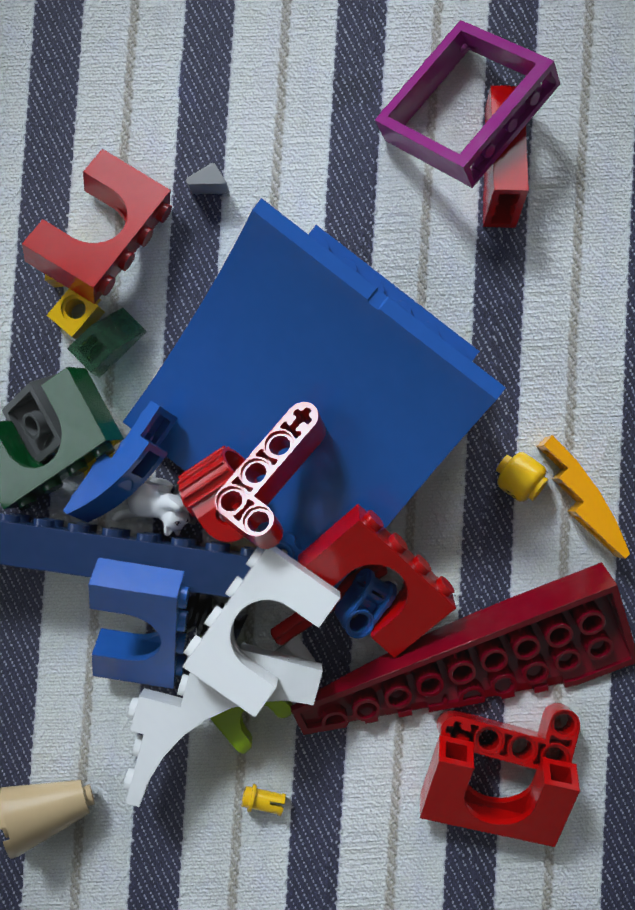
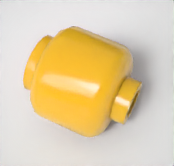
M519 452L513 457L506 455L496 468V471L500 473L497 481L498 487L519 502H524L528 499L534 501L549 480L545 477L546 468L524 452Z

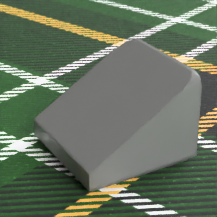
M215 163L207 165L186 178L187 185L192 194H227L230 192L227 182Z

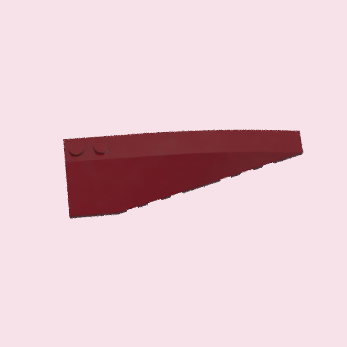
M601 562L503 600L421 636L395 658L386 653L319 689L314 705L295 703L290 708L303 735L345 728L352 721H365V724L379 722L378 717L398 714V718L412 716L413 710L428 708L429 712L473 705L484 703L486 697L500 696L502 699L515 697V692L533 689L534 693L549 691L548 686L563 684L567 688L635 664V643L618 586Z

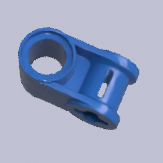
M368 568L361 570L356 575L352 585L335 607L336 618L350 637L359 639L368 636L372 632L385 610L395 600L397 594L396 584L380 580Z

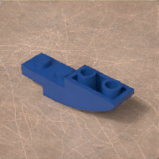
M151 400L139 415L138 420L126 438L120 443L113 457L104 454L91 466L90 471L78 489L72 494L63 511L88 523L103 516L130 497L145 483L168 454L159 446L178 418Z

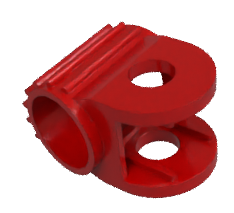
M222 446L178 476L179 481L177 482L182 502L188 512L197 518L210 536L223 542H234L244 537L228 524L216 509L214 503L217 492L246 460L238 452L230 449L229 446L227 448ZM242 502L235 503L230 511L237 510Z

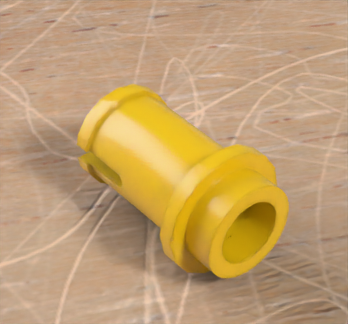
M253 784L252 787L245 786L241 807L247 808V812H251L254 809L281 816L284 809L282 805L270 802L285 804L286 794L258 789L257 784Z

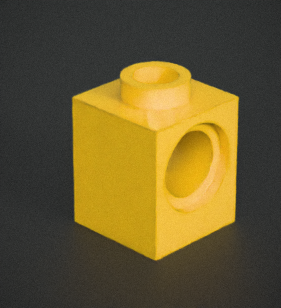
M68 289L46 316L71 337L81 342L105 311L98 306L101 301L100 298L93 304ZM78 304H84L85 313L83 316L73 319V308Z

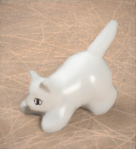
M155 478L152 480L147 479L144 484L128 497L126 502L129 508L117 511L111 520L112 522H119L137 516L159 518L164 524V534L166 536H169L173 531L178 536L181 529L190 521V517L180 494H171L174 485L166 479Z

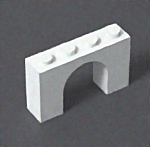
M276 546L264 550L259 547L256 548L246 565L251 567L244 579L239 576L234 579L225 592L230 599L222 609L217 605L204 622V624L209 626L208 630L202 638L195 635L183 652L188 656L183 668L254 717L257 716L276 689L278 678L248 658L240 650L234 636L236 616L251 603L261 600H273L290 607L319 628L340 599V591Z

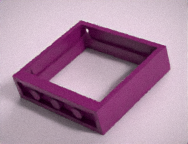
M460 20L381 111L375 122L386 142L473 188L559 87L560 80L556 65L552 59ZM470 50L526 75V77L463 151L458 154L405 125Z

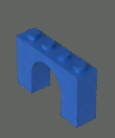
M98 558L88 584L89 608L137 617L150 624L156 632L137 634L101 628L92 652L93 676L174 689L177 675L182 676L184 674L185 668H183V665L186 662V655L183 652L186 649L187 634L182 632L186 630L189 612L183 610V608L186 609L190 587L184 586V571Z

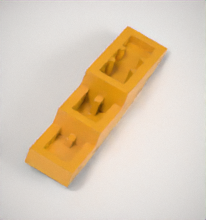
M553 435L545 437L536 447L560 468L552 480L576 501L567 512L615 557L626 559L630 552L618 523L599 489L578 461Z

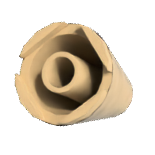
M82 780L1 787L0 830H3L6 838H10L3 841L8 857L10 859L19 857L90 814L89 806L95 805L90 784L84 786Z

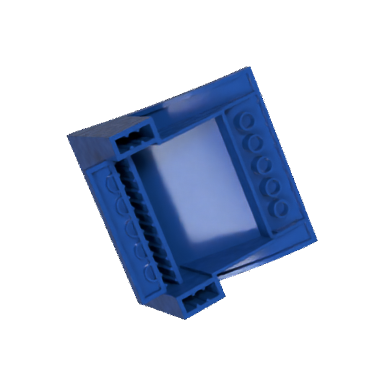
M261 198L252 209L230 254L193 318L123 423L132 429L139 415L151 400L178 418L159 447L168 453L166 457L186 471L222 446L226 448L229 446L230 449L235 450L247 459L292 406L300 402L313 404L325 424L326 435L323 441L267 505L282 525L283 533L292 532L300 542L301 550L304 551L357 504L367 512L369 510L375 512L382 520L383 527L386 529L447 455L498 399L506 387L472 362L480 352L323 229L315 225L311 232L307 234ZM289 448L282 449L277 455L285 454ZM266 475L257 477V481L261 482ZM269 522L261 523L257 528L263 531L267 528ZM346 576L342 578L338 583H336L333 587L337 589L338 586L342 583V581L346 578Z

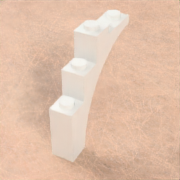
M246 643L241 644L240 650L248 658L278 678L276 689L266 702L290 701L314 705L323 672L322 663ZM191 672L189 675L183 674L179 684L177 695H181L183 698L146 688L143 689L139 698L133 697L127 718L133 719L130 731L144 735L138 734L134 743L132 756H136L137 761L135 769L129 768L125 777L123 790L128 791L125 803L137 807L140 806L156 768L163 757L185 734L203 721L239 706Z

